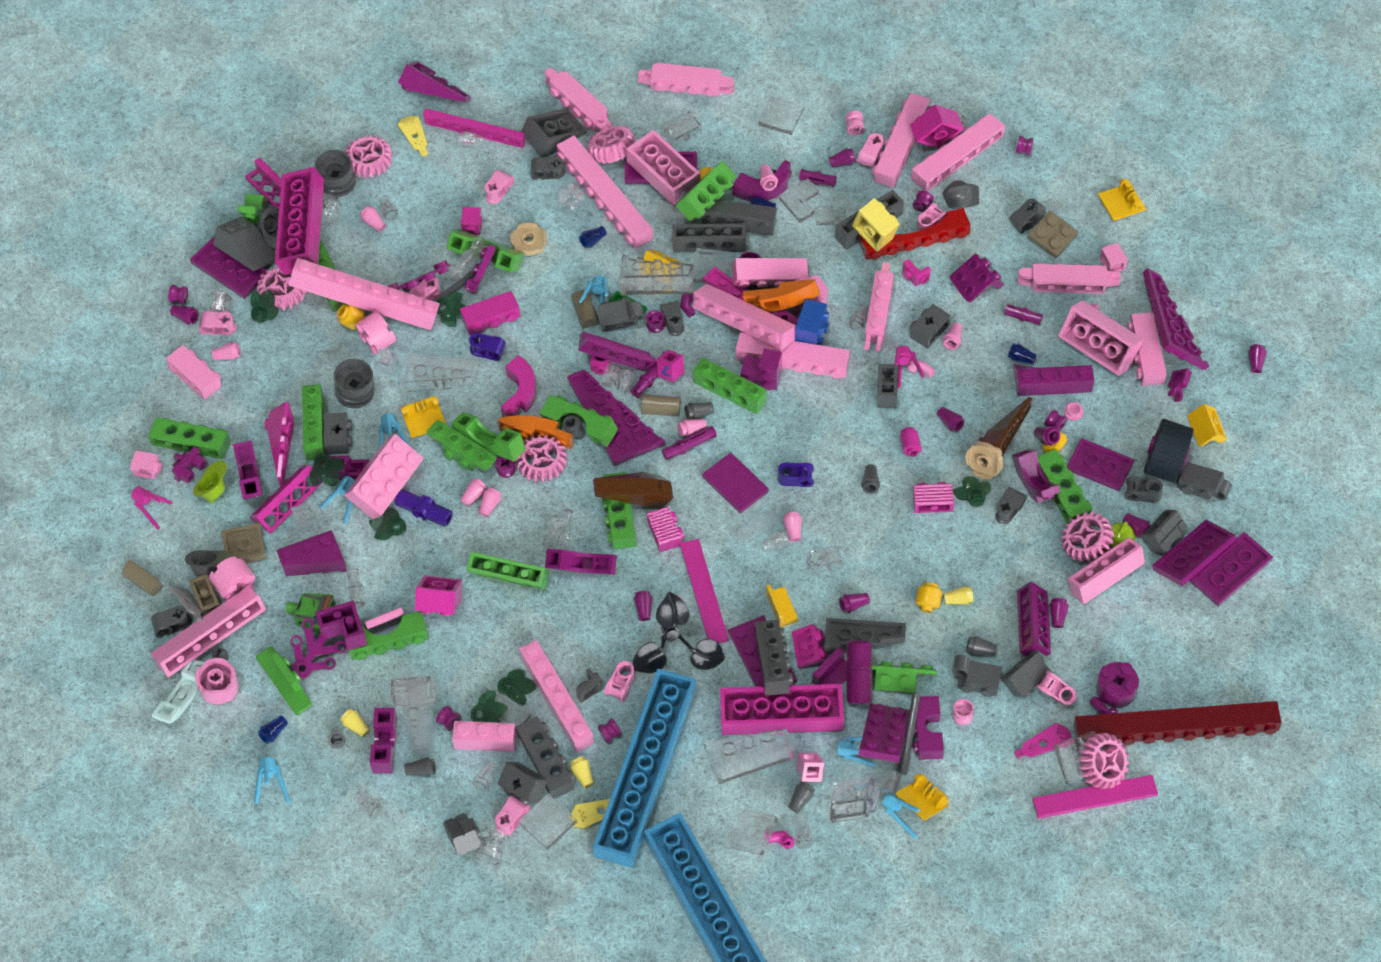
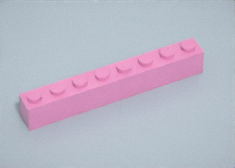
M575 135L556 145V156L562 158L569 174L573 173L578 185H583L588 197H593L598 209H603L607 220H612L617 232H622L628 245L632 244L637 249L654 239L652 227Z
M299 258L296 260L289 286L364 310L376 311L380 315L427 330H432L440 304Z

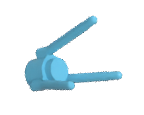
M599 275L595 276L592 281H588L587 287L579 300L580 304L585 299L590 288L594 294L599 295V305L603 303L604 295L608 296L607 278Z
M391 413L382 415L381 425H379V448L383 444L384 431L391 436L396 429L401 439L408 444L400 427V422L396 421L395 415Z
M344 476L337 488L319 507V510H323L338 493L344 496L355 480L349 476ZM350 500L345 513L344 524H347L353 502Z
M847 736L846 740L839 741V756H845V759L854 760L873 767L876 765L874 762L855 756L859 754V749H857V743L854 742L861 741L862 736Z
M264 757L260 759V768L257 769L258 778L254 802L256 804L259 802L262 776L265 779V784L268 785L269 778L273 777L276 773L286 802L290 803L289 794L280 772V766L276 765L275 758Z
M889 791L882 803L883 806L887 807L885 812L890 814L914 839H917L918 836L894 811L899 812L903 806L917 813L920 812V809L902 801L895 793Z

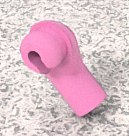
M911 360L907 369L915 373L917 368L913 360ZM917 360L923 372L929 378L936 373V370L929 364Z

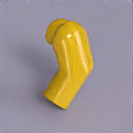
M1060 432V439L1056 444H1042L1043 453L1055 449L1061 451L1067 442V436Z

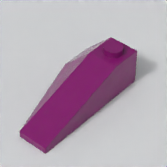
M418 61L406 64L398 81L402 88L409 92L413 91L462 102L471 99V96L457 86H448L447 79L434 76L436 74L434 70Z

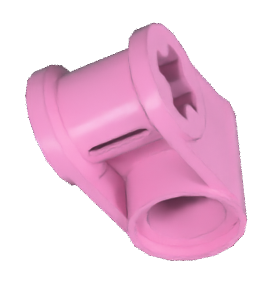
M873 133L868 137L859 153L857 163L873 168L878 163L879 154L883 151L884 139L882 135Z
M496 170L485 184L486 201L490 204L498 203L506 192L510 190L508 188L513 186L514 177Z
M932 203L928 209L919 215L917 231L929 228L946 217L947 211L944 212L938 208L936 203Z
M433 278L427 282L423 279L418 286L410 290L409 294L433 301L441 292L438 286V279Z
M205 311L202 313L199 332L207 335V333H210V335H231L237 329L235 322H233V316L229 312Z
M622 661L617 665L612 677L607 682L604 695L619 698L621 702L625 701L635 679L632 663ZM625 671L630 672L628 675H622Z
M1046 670V676L1040 684L1036 685V688L1065 705L1072 704L1076 700V691L1058 676ZM1064 690H1068L1069 695L1063 700L1061 694Z
M511 795L496 815L497 833L501 836L511 835L524 819L523 816L528 814L530 805L519 801L517 797Z

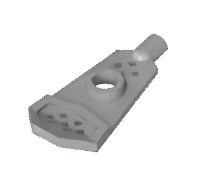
M171 585L167 588L171 594H174L179 599L180 604L193 614L198 622L204 620L189 590Z

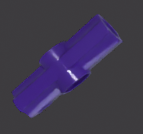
M404 489L399 491L394 501L395 505L412 512L416 518H423V521L428 519L443 527L448 526L453 516V511L437 505L430 497L426 495L420 497Z

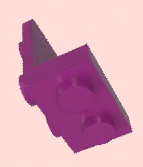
M977 253L950 275V280L967 302L975 300L991 285L997 289L1004 285L1000 280L1002 276L999 272L992 270L990 267L992 263L987 257L982 258Z

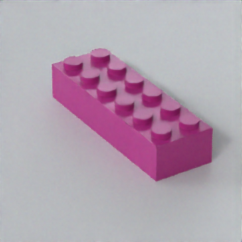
M315 167L282 174L275 264L285 275L292 273L297 258L318 264L324 178Z
M842 684L790 685L789 693L765 696L764 686L720 688L722 735L843 731Z

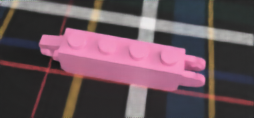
M655 63L652 66V70H639L638 82L648 84L651 89L656 91L685 92L692 95L704 94L710 97L720 96V93L731 94L735 91L734 79L722 76V72L719 69Z
M553 68L545 70L546 83L549 86L551 96L557 97L563 107H568L575 118L579 117L586 128H590L595 132L596 130L600 131L606 129V127L610 128L613 126L608 120L607 108L568 72L558 73Z
M883 263L882 270L875 271L865 330L864 350H869L870 344L873 342L876 343V351H881V345L884 343L894 273L889 272L890 263Z
M1033 264L1032 268L1023 267L1018 270L1019 277H1017V283L1022 286H1032L1035 292L1102 294L1106 291V287L1120 286L1121 282L1120 272L1107 271V266L1080 264Z

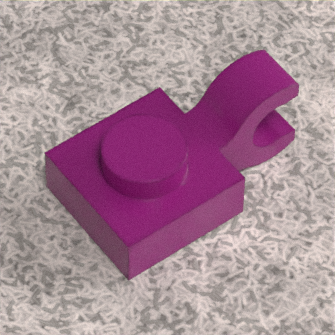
M1188 368L1172 372L1168 383L1170 388L1168 396H1175L1174 402H1179L1183 399L1182 388L1187 387L1192 374Z

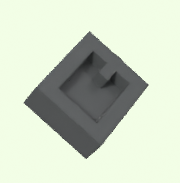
M590 668L586 670L589 681L580 683L576 688L577 698L581 703L601 691L602 680L598 673H593Z

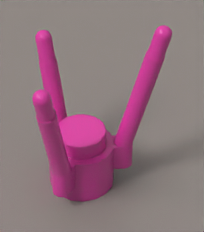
M907 346L896 348L894 364L898 365L897 388L901 387L902 365L909 364L911 359L921 377H925L916 359L915 352H911Z
M141 486L136 487L131 494L132 499L135 500L134 505L142 511L156 529H160V526L142 505L149 504L151 499L170 505L173 502Z

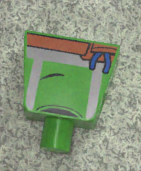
M303 593L298 603L288 601L286 613L294 614L295 624L301 627V623L305 619H311L314 623L312 631L321 634L315 612L333 607L336 603L334 596L331 594ZM305 622L304 627L311 628V624Z

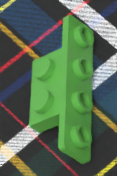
M436 420L427 430L428 436L441 443L443 455L449 460L457 461L458 465L463 469L468 468L473 471L476 467L487 471L497 460L496 455L440 420Z
M272 646L256 655V659L295 715H299L312 706V702L298 683L301 681L295 670L292 672L289 670L288 667L291 665L285 656L281 658Z
M873 660L871 661L872 669L876 670L875 690L915 693L916 673L937 675V670L933 669L932 665H921V668H913V664L901 663V666H893V662L881 661V665L873 664Z

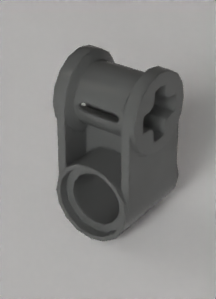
M557 156L533 158L531 160V178L533 180L562 178L565 175L562 158Z
M1028 199L1018 210L1012 213L1009 220L1022 234L1026 229L1030 230L1043 217L1045 207L1035 199Z
M679 301L660 304L669 334L672 336L681 335L684 332V325Z
M1136 476L1126 479L1127 491L1124 495L1126 500L1156 503L1161 499L1163 490L1161 481Z
M1008 487L996 505V521L1000 524L1010 523L1024 505L1027 495Z
M175 606L151 616L153 629L158 638L184 630L192 623L191 617L183 606Z

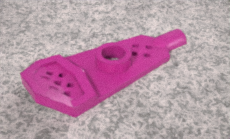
M1055 723L1024 742L1023 747L1015 751L1014 754L1018 759L1025 755L1034 757L1058 748H1064L1069 746L1072 735L1067 727ZM1044 741L1047 745L1041 747L1039 742Z

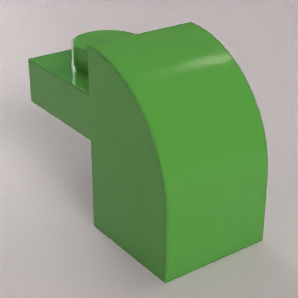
M246 194L244 206H238V213L242 214L243 218H246L249 222L258 224L262 212L267 208L268 198L262 195Z

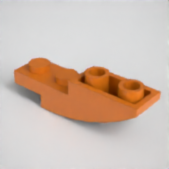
M810 279L780 282L779 288L743 291L742 297L745 302L762 308L766 312H775L800 305L805 302V299L811 300L820 295V290L816 280Z
M526 415L506 416L498 419V426L501 432L505 428L517 431L521 434L523 441L525 439L531 441V436L536 438L540 434L542 438L546 435L549 436V439L555 437L556 441H560L561 446L570 450L574 444L573 434L560 430L559 422L551 419Z

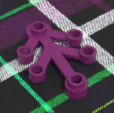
M447 260L433 265L435 269L405 282L400 286L396 282L387 287L397 290L402 288L403 291L408 288H414L423 279L427 282L436 278L435 273L437 272L441 275L449 271L448 267L451 265L447 263Z
M305 619L301 623L308 648L305 658H303L301 650L302 637L294 635L290 639L296 660L291 670H295L300 679L307 678L311 671L331 670L336 665V661L332 657L326 658L323 662L311 663L315 656L336 652L342 654L347 649V645L343 641H338L335 645L322 647L326 641L323 639L322 633L315 642L312 631L314 623L311 619ZM309 622L311 628H305L304 623ZM298 638L300 644L295 645L293 639ZM342 644L344 646V650H338L337 645ZM326 661H332L333 666L328 667L326 665ZM303 665L305 672H300L298 667Z

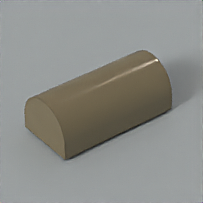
M579 290L572 295V302L582 329L600 325L589 292L583 302L579 303L585 290Z
M643 394L641 414L679 416L681 397Z
M129 560L125 564L122 575L151 596H155L163 588V585L157 578L133 561Z
M208 574L189 580L203 616L220 606Z

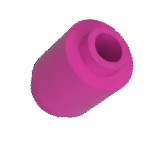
M913 427L904 428L900 432L903 453L910 457L916 456L922 450L919 434Z

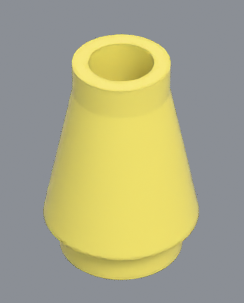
M965 585L951 592L944 593L946 605H969V603L974 602L971 586L966 587Z
M349 709L340 719L343 722V726L362 738L370 731V728L357 710Z
M579 757L570 762V770L582 784L583 788L592 786L594 781L588 760H585V757Z

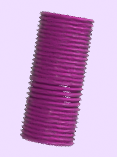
M847 641L846 702L871 703L872 642Z

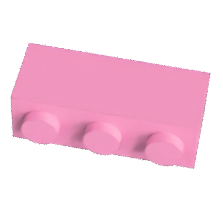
M182 345L166 358L168 367L204 400L222 387L220 375L215 370L211 371L204 360H199L192 349L188 350Z
M454 721L452 740L454 749L515 752L517 732L515 724Z

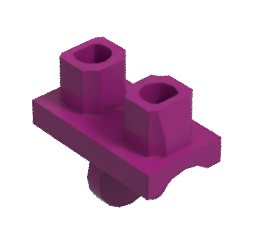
M194 447L189 453L184 452L182 455L176 453L173 456L176 461L172 465L174 467L172 469L175 475L174 479L178 482L183 480L190 483L195 476L191 469L196 467L202 470L207 465L198 448Z

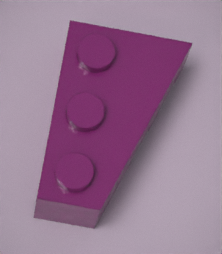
M332 530L276 550L285 576L309 575L310 573L319 572L329 573L332 571L347 572L344 559Z

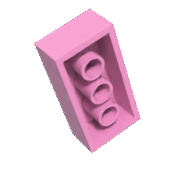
M654 130L626 148L627 162L673 205L680 201L700 181V172Z
M1083 300L1072 306L1058 337L1118 376L1130 369L1144 339Z
M394 434L384 441L344 496L370 518L380 517L424 458L399 436Z

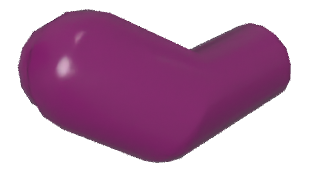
M686 291L681 296L680 307L690 318L696 312L690 306L693 301V293Z
M1097 696L1090 700V704L1100 714L1118 713L1116 708L1111 707L1109 709Z

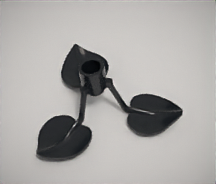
M668 592L656 611V619L661 625L663 633L661 646L659 648L655 642H648L642 645L636 652L632 665L634 671L643 673L657 672V669H662L666 664L667 658L665 653L662 652L665 641H675L677 638L694 652L690 657V662L698 669H713L724 661L725 656L719 643L713 639L707 638L699 641L695 649L682 637L676 625H684L688 621L689 609L679 596Z

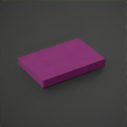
M1081 438L1067 468L1077 475L1120 491L1135 459Z
M731 452L702 474V478L740 514L769 492V488Z

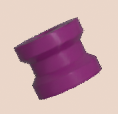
M1019 136L1016 153L1020 154L1022 152L1030 156L1034 138L1025 139L1023 136Z
M918 191L916 199L912 204L913 208L916 211L924 212L932 204L934 197L928 191Z
M172 284L168 292V301L170 303L179 302L184 305L188 298V288L186 286L180 288Z
M658 310L650 311L647 314L646 326L650 332L659 333L665 328L664 314Z
M1053 410L1047 416L1044 425L1046 427H1056L1060 432L1068 418L1059 415L1058 411Z
M503 457L497 458L496 468L498 475L502 478L513 476L516 471L515 462Z
M448 705L442 708L436 717V722L445 725V729L448 731L453 730L454 721L461 720V715L457 712L454 713Z
M613 718L609 719L605 725L600 724L598 726L600 735L606 743L611 742L614 737L622 736Z

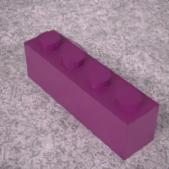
M1013 364L1017 396L1089 393L1093 391L1094 375L1092 365L1039 368Z

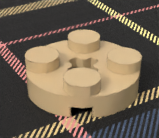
M531 222L518 225L517 229L514 232L512 231L510 236L512 248L523 252V256H533L542 253L547 244L545 230ZM527 237L533 239L532 241H525Z
M977 441L966 452L965 461L967 466L970 465L973 469L972 473L981 479H991L1003 468L1001 449L989 443ZM981 458H985L987 460V463L985 464L984 460Z

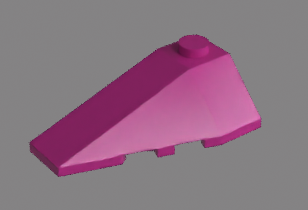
M285 402L271 410L268 419H265V430L268 431L276 475L280 486L285 480L295 423L289 402Z

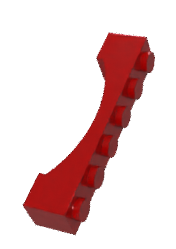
M964 208L946 212L944 219L929 228L912 233L895 234L893 239L878 252L861 235L859 244L865 259L875 260L880 258V256L888 254L895 255L901 251H912L917 247H928L933 243H944L957 237L964 238L970 235L971 224Z

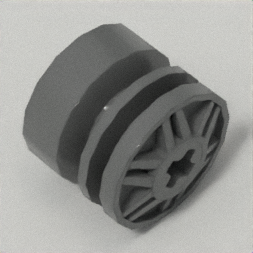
M329 150L323 152L317 158L315 168L324 178L323 193L331 197H342L349 194L356 185V177L350 157L343 151Z
M348 359L336 367L334 371V384L338 401L343 406L352 409L366 406L374 396L373 370L370 365L360 359Z

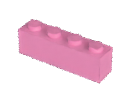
M735 258L731 264L733 285H739V287H749L750 285H757V287L774 285L779 287L780 282H790L808 277L807 258Z
M1154 312L1131 314L1130 322H1127V329L1144 339L1134 359V364H1138L1136 370L1137 379H1141L1142 386L1164 384L1167 374Z
M1129 537L1070 576L1068 582L1071 594L1082 604H1085L1145 564L1142 546Z

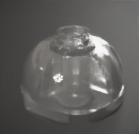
M323 192L321 227H329L331 224L340 221L343 216V207L336 195L330 192Z

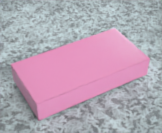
M397 608L366 621L364 626L366 630H369L403 616L404 612L402 608Z

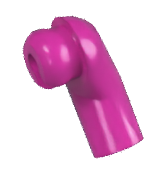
M783 830L765 833L766 843L777 842L786 849L794 846V838Z

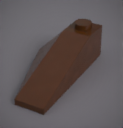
M1028 397L990 428L985 436L980 437L978 441L1000 448L1003 456L1030 411L1033 398Z
M637 472L593 479L595 497L656 509L664 508L673 499L671 482L656 474Z

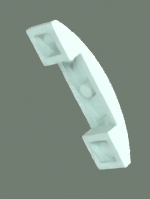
M194 659L184 667L181 672L182 678L167 700L160 702L153 712L152 718L171 724L181 716L198 690L195 674L197 669L205 664L204 662Z

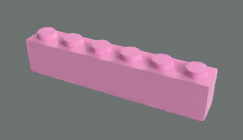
M910 93L908 99L904 100L903 110L898 113L896 118L897 123L891 128V136L885 141L884 152L881 151L879 154L878 165L875 164L873 167L872 175H874V182L892 188L895 187L916 140L910 124L918 116L928 111L930 108V98Z
M991 113L980 118L976 124L969 126L959 136H955L947 145L941 146L936 153L930 154L922 163L916 164L912 169L911 180L924 191H929L1002 138L1005 125Z
M705 284L693 292L692 308L777 349L782 350L795 339L796 325L716 287Z
M740 332L735 351L736 360L742 363L744 362L745 355L761 358L763 349H770L782 352V369H793L796 372H811L815 375H829L837 379L846 378L850 350L793 341L780 350L746 333Z
M247 586L202 617L203 621L195 622L150 654L158 668L167 677H170L261 614L266 608L259 595Z
M535 640L519 648L523 664L575 752L577 753L593 745V733L538 641Z

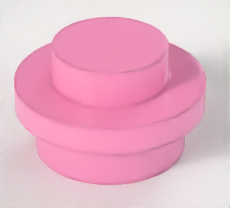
M1071 402L1065 407L1064 414L1069 420L1076 421L1083 416V408L1079 403Z

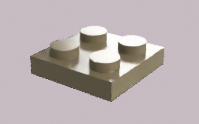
M1050 210L1032 229L1027 238L1045 252L1057 258L1074 240L1079 231Z
M260 523L221 531L224 550L230 552L231 557L236 556L237 559L242 557L245 563L266 559Z

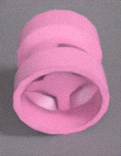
M851 111L846 114L848 134L861 135L865 131L863 114L859 111Z
M967 699L958 700L954 704L953 720L959 725L969 724L973 718V704Z

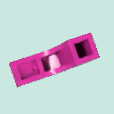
M519 355L505 366L507 377L513 380L519 387L517 392L501 406L502 417L516 416L520 409L527 412L536 397L534 372L528 362Z

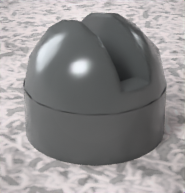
M216 648L212 652V658H217L220 652L219 658L228 660L229 656L225 649Z
M333 732L329 736V743L333 748L339 749L344 746L345 737L341 732ZM334 740H342V742L333 743Z

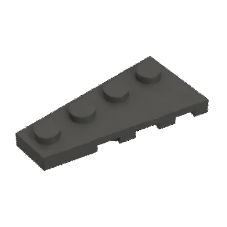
M827 618L824 652L835 651L838 647L844 650L847 648V641H871L872 646L905 643L906 623Z

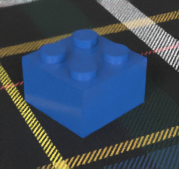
M805 299L795 328V341L823 346L824 337L822 336L823 333L828 332L829 328L828 319L830 312H827V304Z

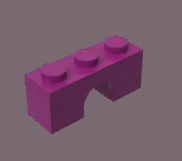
M920 696L914 730L917 741H913L914 753H918V760L943 759L942 732L935 733L926 728L927 724L940 721L939 696Z
M395 708L374 709V744H371L370 753L372 773L393 774L398 721Z

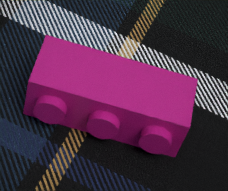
M512 291L460 308L461 319L469 335L481 333L488 328H496L502 323L513 322L521 317L519 305Z

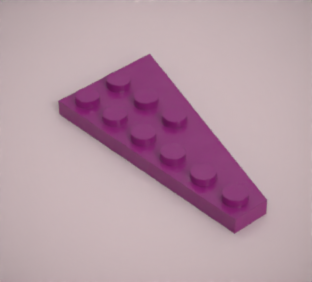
M1147 268L1143 271L1144 283L1147 286L1148 296L1151 300V307L1154 311L1155 321L1158 325L1164 350L1178 356L1181 360L1206 370L1209 364L1207 361L1202 360L1200 356L1202 351L1200 347L1193 343L1194 336L1184 317L1178 315L1175 310L1178 306L1168 296L1170 291L1162 276Z
M583 369L567 376L571 388L584 409L588 410L590 408L603 417L607 415L614 419L618 430L608 447H604L614 466L666 445L662 437H658L652 428L647 427L621 401L616 400L613 394L606 391L586 370Z

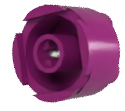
M1112 662L1103 666L1096 685L1098 698L1109 705V707L1124 708L1134 700L1139 685L1138 674L1132 665L1127 662Z

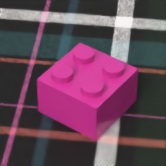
M936 104L910 124L918 143L939 149L964 130L956 111Z
M424 575L416 587L415 610L421 611L424 614L436 612L443 616L454 614L461 603L463 580Z

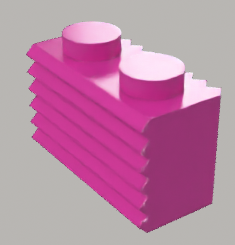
M922 482L913 485L914 513L953 512L954 497L952 484L938 482L937 484L928 485Z
M669 506L646 513L647 522L659 552L679 547L684 535L681 527L677 528L675 512H671Z

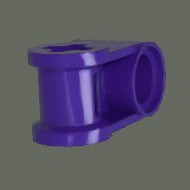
M473 333L469 337L470 353L472 355L493 361L501 359L506 345L504 339L481 333Z
M782 463L778 467L777 481L782 486L811 487L814 484L812 479L814 466L810 463Z

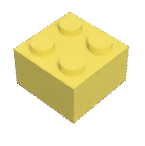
M874 198L859 210L852 226L878 252L893 239L900 224L897 218L890 215L885 206Z

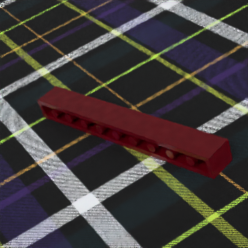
M1269 701L1075 716L1073 726L1077 746H1082L1084 742H1087V738L1102 733L1116 736L1117 739L1122 740L1124 745H1132L1135 742L1150 744L1156 740L1172 742L1175 739L1182 738L1190 741L1196 737L1212 739L1221 735L1225 737H1234L1236 734L1252 736L1260 732L1274 734L1279 731L1282 721L1278 702Z

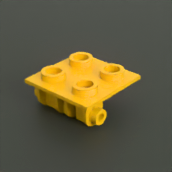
M1126 178L1120 180V186L1098 193L1100 200L1113 221L1146 210L1135 189Z
M432 395L430 398L420 399V402L414 401L415 403L404 404V407L400 408L411 438L427 434V430L436 420L446 424L437 396L433 397Z
M918 773L914 777V782L895 792V795L902 801L919 808L920 812L915 813L924 821L949 806L947 804L949 802L948 796L937 786L933 788L934 783L931 782L929 784L930 780L924 774Z

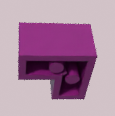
M763 349L761 358L745 355L740 376L767 390H777L782 374V352Z
M354 600L315 612L324 640L343 634L348 651L367 645Z

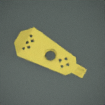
M419 116L402 118L397 124L399 129L403 132L414 150H419L421 156H426L428 154L425 148L427 141Z
M610 799L576 804L570 815L573 826L586 829L602 821L604 814H599L597 810L604 808L606 812Z

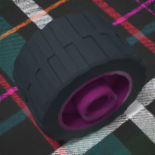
M1163 418L1148 447V457L1144 466V473L1172 483L1176 482L1189 455L1190 443L1194 432L1193 428Z

